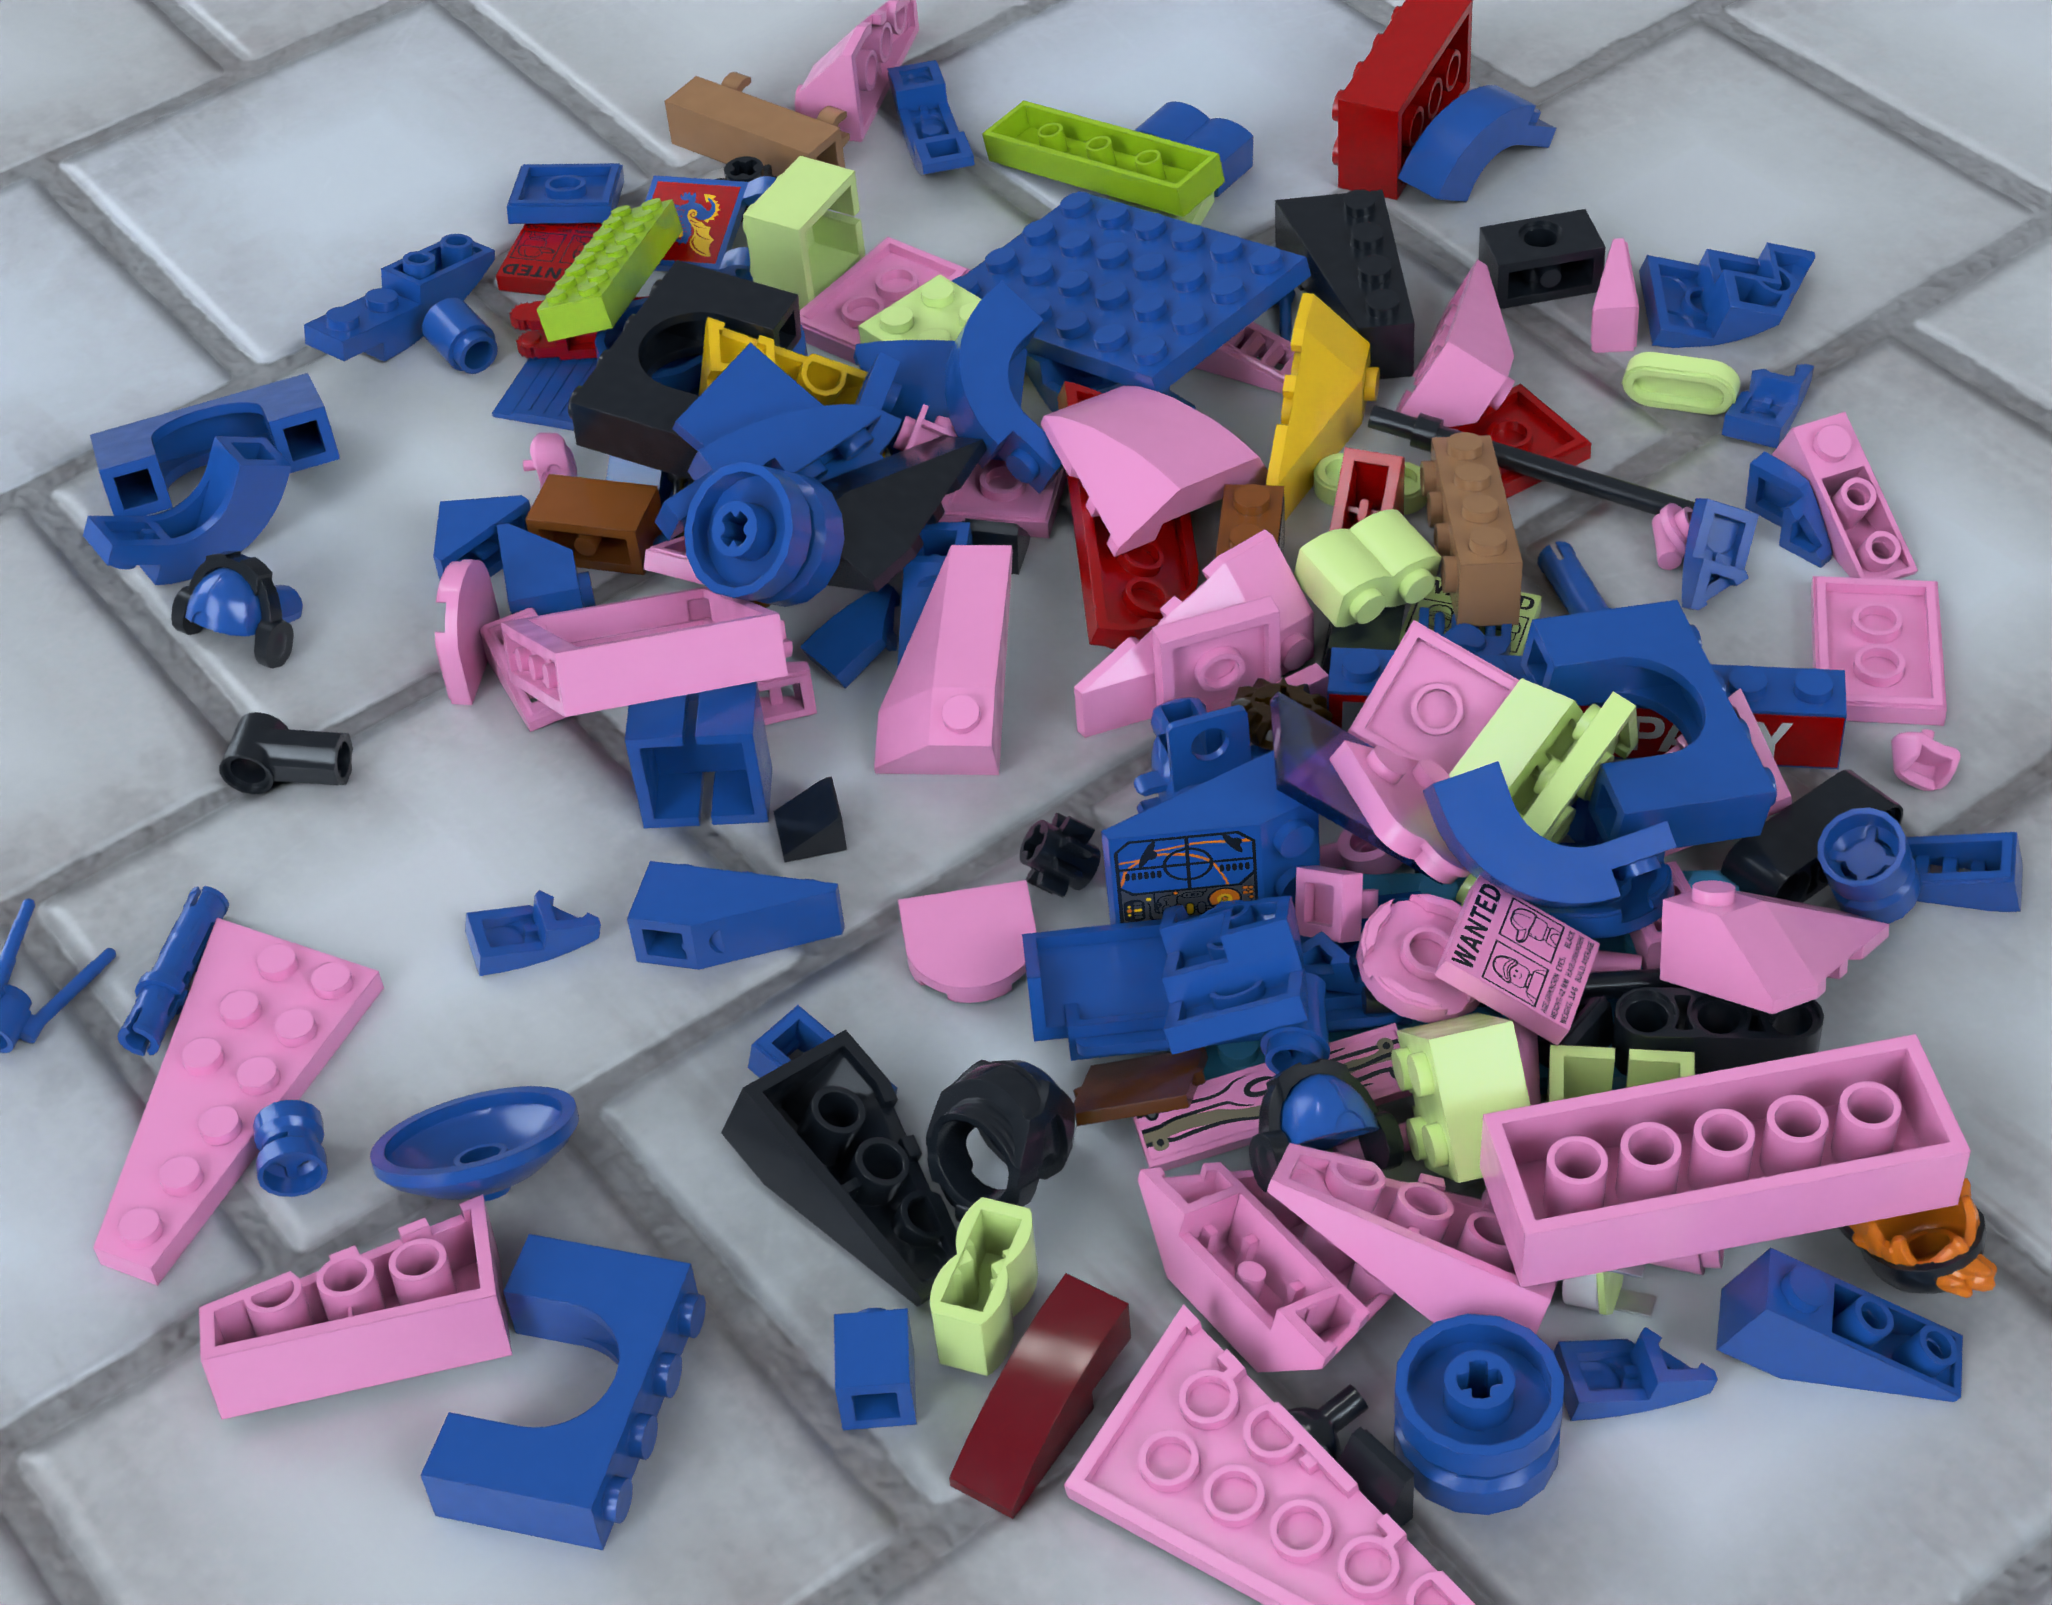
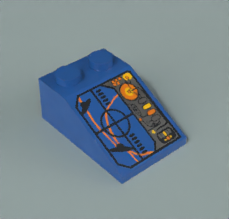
M1275 750L1101 831L1110 924L1162 919L1164 908L1183 905L1188 916L1202 915L1222 901H1253L1267 897L1291 895L1294 905L1296 898V867L1320 866L1318 796Z

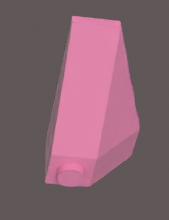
M888 0L815 63L804 84H800L797 87L795 111L815 119L821 110L827 106L847 111V117L839 123L838 127H840L841 131L850 134L849 141L862 142L890 88L887 68L902 65L919 31L916 0Z
M1477 259L1448 302L1429 341L1431 344L1412 375L1415 377L1413 384L1416 387L1413 392L1406 390L1396 407V412L1418 418L1420 413L1443 419V426L1446 427L1477 423L1488 405L1497 410L1512 389L1515 380L1508 375L1514 359V353L1488 267Z
M1265 529L1217 556L1202 570L1207 580L1183 602L1174 595L1160 608L1164 617L1156 626L1272 596L1280 611L1281 676L1289 671L1300 668L1306 661L1314 657V612L1276 540ZM1152 630L1141 640L1136 637L1127 638L1074 686L1077 731L1085 738L1151 719L1153 709L1156 707Z
M1714 880L1699 881L1692 885V891L1663 899L1660 980L1775 1014L1820 997L1826 991L1827 977L1842 978L1847 973L1848 960L1864 959L1889 937V924L1832 908L1736 891V887L1728 882Z

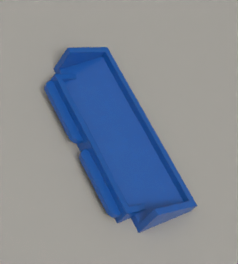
M1421 891L1378 895V907L1394 899V904L1398 901L1409 900L1412 894L1422 893ZM1362 918L1361 930L1369 918ZM1162 919L1022 934L1034 1042L1068 1038L1071 1061L1170 1050L1164 1033L1169 1001L1161 979L1167 957L1159 931ZM1300 935L1301 944L1312 937ZM1326 990L1325 1006L1328 1033L1377 1028L1396 1023V1025L1413 1024L1412 1019L1399 1016L1396 1013L1364 1014L1361 994ZM1264 1032L1213 1045L1258 1041L1262 1039Z

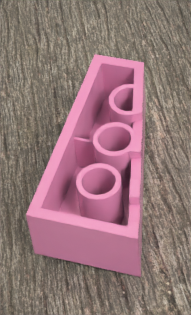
M483 1194L459 1203L460 1215L429 1226L424 1217L397 1228L400 1239L365 1253L359 1254L356 1245L331 1254L329 1255L330 1261L325 1263L319 1271L300 1279L289 1271L199 1307L201 1363L221 1419L511 1356L512 1348L503 1293L500 1257Z

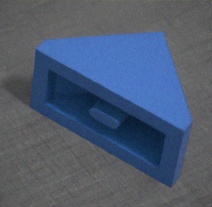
M522 495L440 501L433 553L439 581L445 568L452 561H462L464 559L480 560L485 564L490 577L502 570L503 565L497 525L509 523L528 531L525 519L531 509L529 500Z

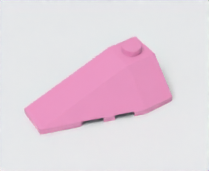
M951 545L878 711L874 763L876 774L999 775L1013 556L1012 545Z
M1289 1143L1269 1183L1267 1192L1428 1320L1435 1323L1436 1321L1464 1314L1501 1316L1531 1329L1535 1334L1537 1333L1558 1281L1520 1287L1487 1188H1485L1482 1198L1478 1199L1445 1191V1181L1441 1177L1421 1173L1417 1182L1399 1181L1386 1178L1383 1171L1374 1162Z

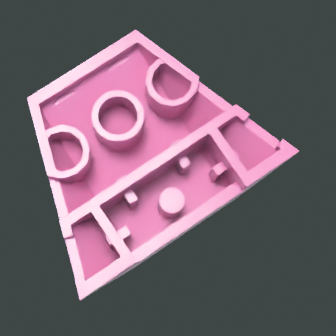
M1122 386L1044 415L1040 423L1068 475L1080 479L1089 496L1085 506L1091 517L1100 516L1109 531L1110 537L1106 544L1114 557L1154 541L1163 523L1223 499L1225 484L1266 485L1268 474L1266 466L1260 457L1244 442L1207 415L1171 396L1140 386Z
M1347 1151L1332 1152L1340 1155L1353 1157ZM1221 1162L1203 1163L1200 1174L1165 1177L1162 1167L1140 1169L1138 1183L1167 1278L1257 1373L1323 1369L1395 1294L1270 1193L1264 1192L1258 1186L1252 1170L1229 1171Z

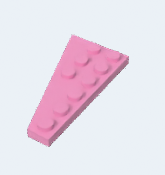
M216 918L93 1247L101 1265L154 1285H159L260 1152L254 1141L253 1124L255 1116L264 1107L274 1102L299 1100L384 989L379 971Z
M1184 1304L1064 1484L1069 1499L1263 1605H1476L1443 1571H1437L1407 1540L1406 1532L1387 1513L1383 1515L1359 1490L1358 1483L1279 1402H1273L1247 1375L1245 1367L1228 1349L1224 1351L1202 1329L1199 1319Z

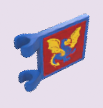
M654 175L645 202L655 198H660L661 202L673 199L683 229L654 271L668 272L675 261L679 260L753 282V277L750 274L748 247H738L732 249L746 205L750 206L755 203L775 182L776 178L763 176L749 182Z

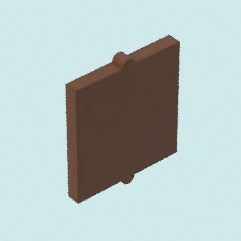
M1201 1047L1173 1055L1171 1052L1091 1065L1082 1086L1073 1090L1077 1126L1190 1108L1197 1087L1206 1082L1203 1073L1208 1061L1206 1048Z

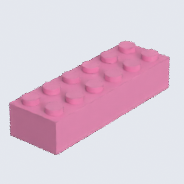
M1913 1034L1483 1114L1480 1170L1518 1282L1522 1288L1958 1205L1971 1150L1917 1035Z

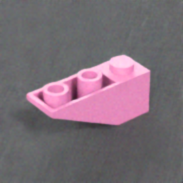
M1846 412L1793 427L1772 453V456L1783 461L1809 480L1824 520L1834 559L1850 578L1897 580L1915 574L1918 569Z

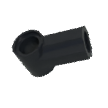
M261 712L248 713L242 716L237 724L219 765V773L229 786L248 794H262L270 790L274 781L346 785L352 772L353 746L349 733L288 729L280 719L270 714Z

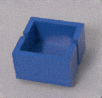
M757 682L628 705L625 744L644 829L700 826L705 772H715L711 809L712 825L769 822L772 763Z

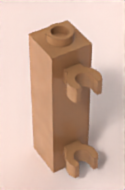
M738 72L729 73L723 79L721 85L695 76L664 101L672 144L727 164L738 157H755L763 163V166L770 164L772 175L776 177L783 174L799 156L845 168L843 147L850 140V134L841 131L838 125L847 117V111L827 106L821 110L816 119L743 93V89L751 83V77Z

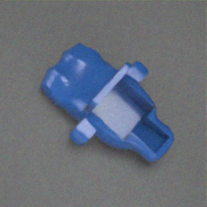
M1187 697L1171 700L1155 707L1150 722L1156 735L1151 753L1152 772L1139 775L1134 780V787L1143 796L1158 793L1159 797L1141 801L1136 807L1137 811L1141 813L1270 752L1271 750L1256 745L1250 746L1248 713L1244 706L1234 705L1207 712L1206 705L1199 698Z

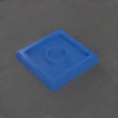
M620 163L523 164L520 167L507 204L508 224L602 223L611 215V211L618 206L624 184L623 165H620Z

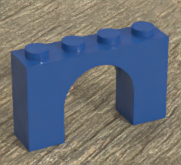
M301 374L91 434L90 438L98 471L113 515L146 516L173 508L168 493L170 485L186 473L207 465L215 436L265 437L292 465L290 473L340 459L325 406L309 374Z
M1678 600L1532 619L1520 663L1528 681L1576 701L1578 706L1606 702L1614 691L1631 703L1651 709L1667 718L1679 729L1688 744L1687 747L1673 753L1602 763L1600 765L1588 804V810L1603 842L1665 821L1668 822L1677 846L1675 848L1761 835L1770 807L1776 802L1777 787L1774 775L1768 767H1763L1751 743V735L1747 723L1742 718H1738L1726 695V686L1722 675L1718 671L1713 670L1702 649L1700 633L1695 625L1689 624Z
M529 1234L503 1290L516 1334L597 1350L608 1356L618 1365L615 1378L607 1392L594 1406L569 1421L552 1426L523 1427L449 1412L422 1470L421 1478L435 1516L604 1550L614 1523L621 1524L629 1512L633 1494L632 1477L639 1460H647L654 1449L658 1431L657 1415L664 1398H672L678 1389L682 1373L681 1355L688 1338H696L701 1331L705 1317L706 1301L704 1295L698 1294L691 1263Z

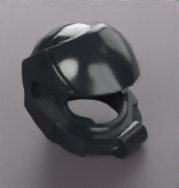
M980 1060L941 1092L926 1134L927 1162L932 1182L940 1185L946 1199L955 1208V1218L958 1222H961L968 1209L982 1197L1023 1207L1031 1202L1039 1179L1046 1180L1062 1171L1073 1148L1077 1127L1074 1103L1046 1072L1021 1060L992 1062ZM974 1128L978 1129L987 1146L1007 1165L1009 1175L1006 1189H995L985 1185L971 1171L973 1161L967 1150L966 1140Z

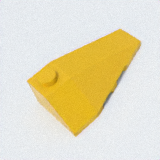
M1302 293L1290 346L1291 351L1295 353L1291 375L1285 374L1281 424H1276L1266 485L1284 486L1285 521L1313 487L1314 468L1321 459L1337 454L1342 450L1362 424L1367 401L1376 402L1379 391L1380 368L1370 367V343L1315 294Z

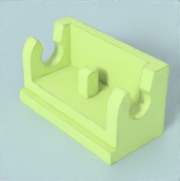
M1521 678L1450 772L1449 776L1451 778L1498 761L1517 811L1524 816L1539 796L1533 789L1542 771L1553 758L1563 762L1577 743V740L1572 738V733L1584 713L1575 700Z

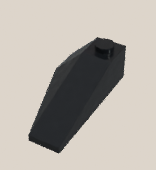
M941 436L821 482L822 485L832 492L842 513L845 538L839 566L827 586L878 592L913 560L924 545L919 534L926 523L929 525L940 521L945 513L941 501L945 495L962 488L987 450L983 439Z
M844 1030L743 1087L721 1134L765 1186L918 1307L930 1299L932 1286L938 1273L952 1257L957 1255V1230L941 1195L931 1191L918 1162L922 1152L915 1136H907L894 1108L898 1098L889 1079L847 1030Z

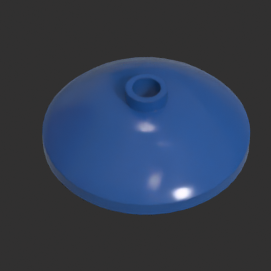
M519 1086L479 1092L441 1103L397 1124L382 1135L374 1144L370 1152V1159L376 1177L399 1191L442 1200L472 1199L483 1194L485 1201H490L508 1193L511 1186L535 1174L567 1144L579 1122V1113L574 1098L567 1092L556 1088Z

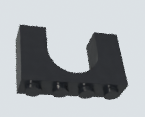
M676 260L663 279H658L653 284L648 299L639 311L629 316L624 325L623 332L612 347L602 352L596 368L582 386L576 387L569 400L568 414L573 420L576 445L694 481L687 471L697 450L672 430L675 421L699 396L658 383L651 378L652 375L664 365L677 359L703 355L705 324L708 317L724 322V328L755 339L762 335L774 339V345L792 351L802 337L798 294Z

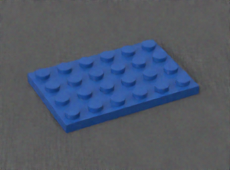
M1078 191L1063 198L1058 207L1040 220L1028 224L1020 235L1002 248L991 251L982 263L964 276L953 279L952 282L981 299L1001 280L1044 319L1030 343L1024 348L1027 349V352L1125 386H1140L1162 393L1308 279L1311 273L1307 257L1091 195L1087 192Z

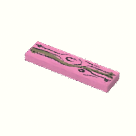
M1396 1023L1329 1043L1330 1057L1328 1060L1347 1065L1349 1073L1367 1089L1376 1106L1413 1095L1409 1090H1400L1394 1075L1391 1054L1392 1050L1400 1048ZM1266 1063L1255 1065L1206 1080L1204 1084L1197 1087L1190 1108L1132 1117L1148 1168L1162 1167L1163 1171H1167L1250 1145L1253 1136L1259 1134V1113L1262 1099L1267 1091L1266 1083L1276 1074L1267 1067Z

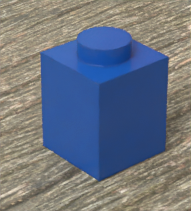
M867 1308L856 1313L834 1314L835 1392L843 1431L917 1425L915 1355L908 1308L893 1310Z

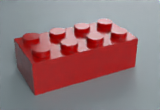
M1405 0L1402 6L1395 7L1390 24L1383 34L1378 33L1376 35L1370 53L1364 61L1357 63L1351 81L1345 90L1340 89L1337 92L1333 102L1332 119L1338 122V137L1333 147L1332 162L1338 166V188L1351 191L1383 190L1384 198L1398 200L1407 186V183L1398 179V176L1413 146L1432 120L1452 101L1466 93L1470 87L1473 0Z

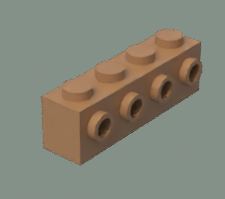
M1460 432L1450 437L1432 438L1431 461H1421L1420 487L1422 496H1427V521L1429 528H1434V549L1442 557L1443 593H1450L1456 624L1467 623L1473 626L1519 625L1523 561L1491 435L1478 436L1474 433Z

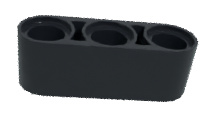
M1852 770L1840 771L1767 820L1761 835L1740 839L1728 852L1723 861L1721 873L1739 886V891L1803 903L1829 885L1818 860V840L1826 825L1837 815L1846 811L1869 807L1887 812L1901 824L1903 808Z
M1643 987L1632 989L1624 993L1616 1003L1611 1047L1615 1048L1614 1066L1621 1074L1627 1076L1629 1049L1695 1052V1075L1816 1053L1819 1051L1824 1013L1820 1004L1815 999L1778 1013L1770 1014L1689 988Z

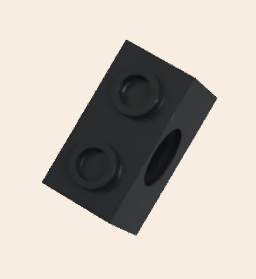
M1586 209L1480 227L1478 260L1487 265L1500 309L1596 293L1604 270L1606 247Z

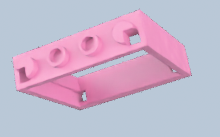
M707 587L501 622L510 682L564 717L788 676L786 658L791 657L793 651L792 641L786 637L784 620L780 621L779 613L748 600L713 593Z

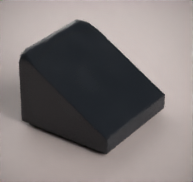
M832 776L818 781L773 811L784 862L847 850L842 816Z
M1359 1427L1351 1434L1338 1464L1358 1483L1359 1490L1383 1515L1387 1513L1402 1527L1413 1518L1414 1473L1367 1429L1364 1430L1362 1427Z

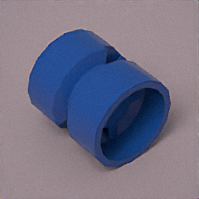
M1869 807L1846 811L1837 815L1824 827L1818 840V860L1840 910L1887 924L1903 918L1917 902L1921 892V876L1899 822L1887 812Z

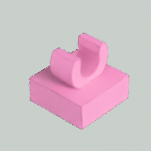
M1318 865L1296 867L1295 913L1299 934L1313 937L1322 931L1334 942L1360 941L1362 918H1370L1378 908L1379 890H1363V873Z

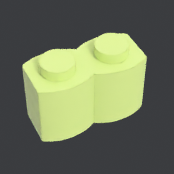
M1391 509L1372 514L1356 523L1350 529L1332 530L1306 543L1299 550L1294 576L1300 588L1335 627H1347L1357 622L1365 624L1374 620L1385 607H1396L1406 603L1414 604L1423 600L1434 588L1435 578L1442 557L1398 510Z
M982 1197L968 1209L959 1224L956 1235L957 1255L952 1257L938 1273L931 1290L930 1307L939 1364L988 1376L1001 1365L1011 1348L1014 1337L1013 1317L1026 1306L1034 1293L1038 1280V1265L1031 1209Z

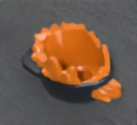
M1964 1178L1958 1205L1838 1227L1846 1238L1860 1249L1865 1261L1881 1280L1901 1291L1925 1294L1949 1292L1969 1298L1973 1294L1972 1290L1990 1291L1996 1285L1994 1277L1997 1273V1267L1983 1256L1986 1242L1985 1218L1971 1198V1184L1968 1178Z

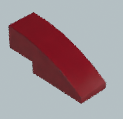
M1067 1273L1064 1274L1029 1325L990 1391L950 1474L949 1481L951 1487L1014 1519L1094 1409L1092 1391L1131 1339L1129 1303Z

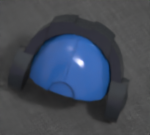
M225 551L206 556L205 562L195 571L189 586L183 587L177 593L172 605L171 621L177 631L187 635L197 634L203 628L231 636L255 635V659L259 664L273 669L284 665L291 654L294 633L289 623L301 617L303 603L297 591L292 587L274 585L272 581L273 572L256 557L245 556L241 554V551Z
M1318 1059L1304 1065L1299 1062L1276 1074L1266 1083L1267 1091L1262 1099L1259 1113V1134L1253 1136L1249 1146L1250 1164L1254 1178L1264 1192H1267L1269 1183L1289 1143L1326 1151L1358 1136L1366 1161L1374 1162L1382 1171L1394 1169L1402 1164L1404 1144L1396 1119L1389 1112H1379L1367 1089L1349 1073L1347 1065L1328 1059Z

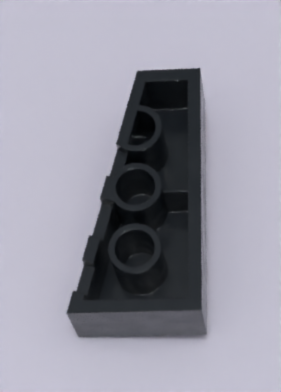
M1353 190L1342 194L1275 200L1276 247L1307 257L1311 276L1297 286L1299 290L1315 294L1370 343V367L1380 368V379L1411 377L1414 373L1415 323L1383 190Z

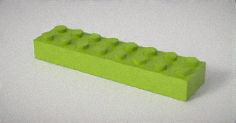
M1024 100L982 133L988 159L991 162L1176 216L1184 217L1189 214L1197 205L1225 183L1219 153Z
M655 198L642 203L640 207L631 209L629 205H624L611 211V215L602 222L600 229L593 234L590 242L584 245L583 251L574 258L575 261L565 270V274L555 283V287L551 292L545 295L544 301L537 308V313L548 342L607 330L615 326L683 231L673 199L661 202L660 198Z

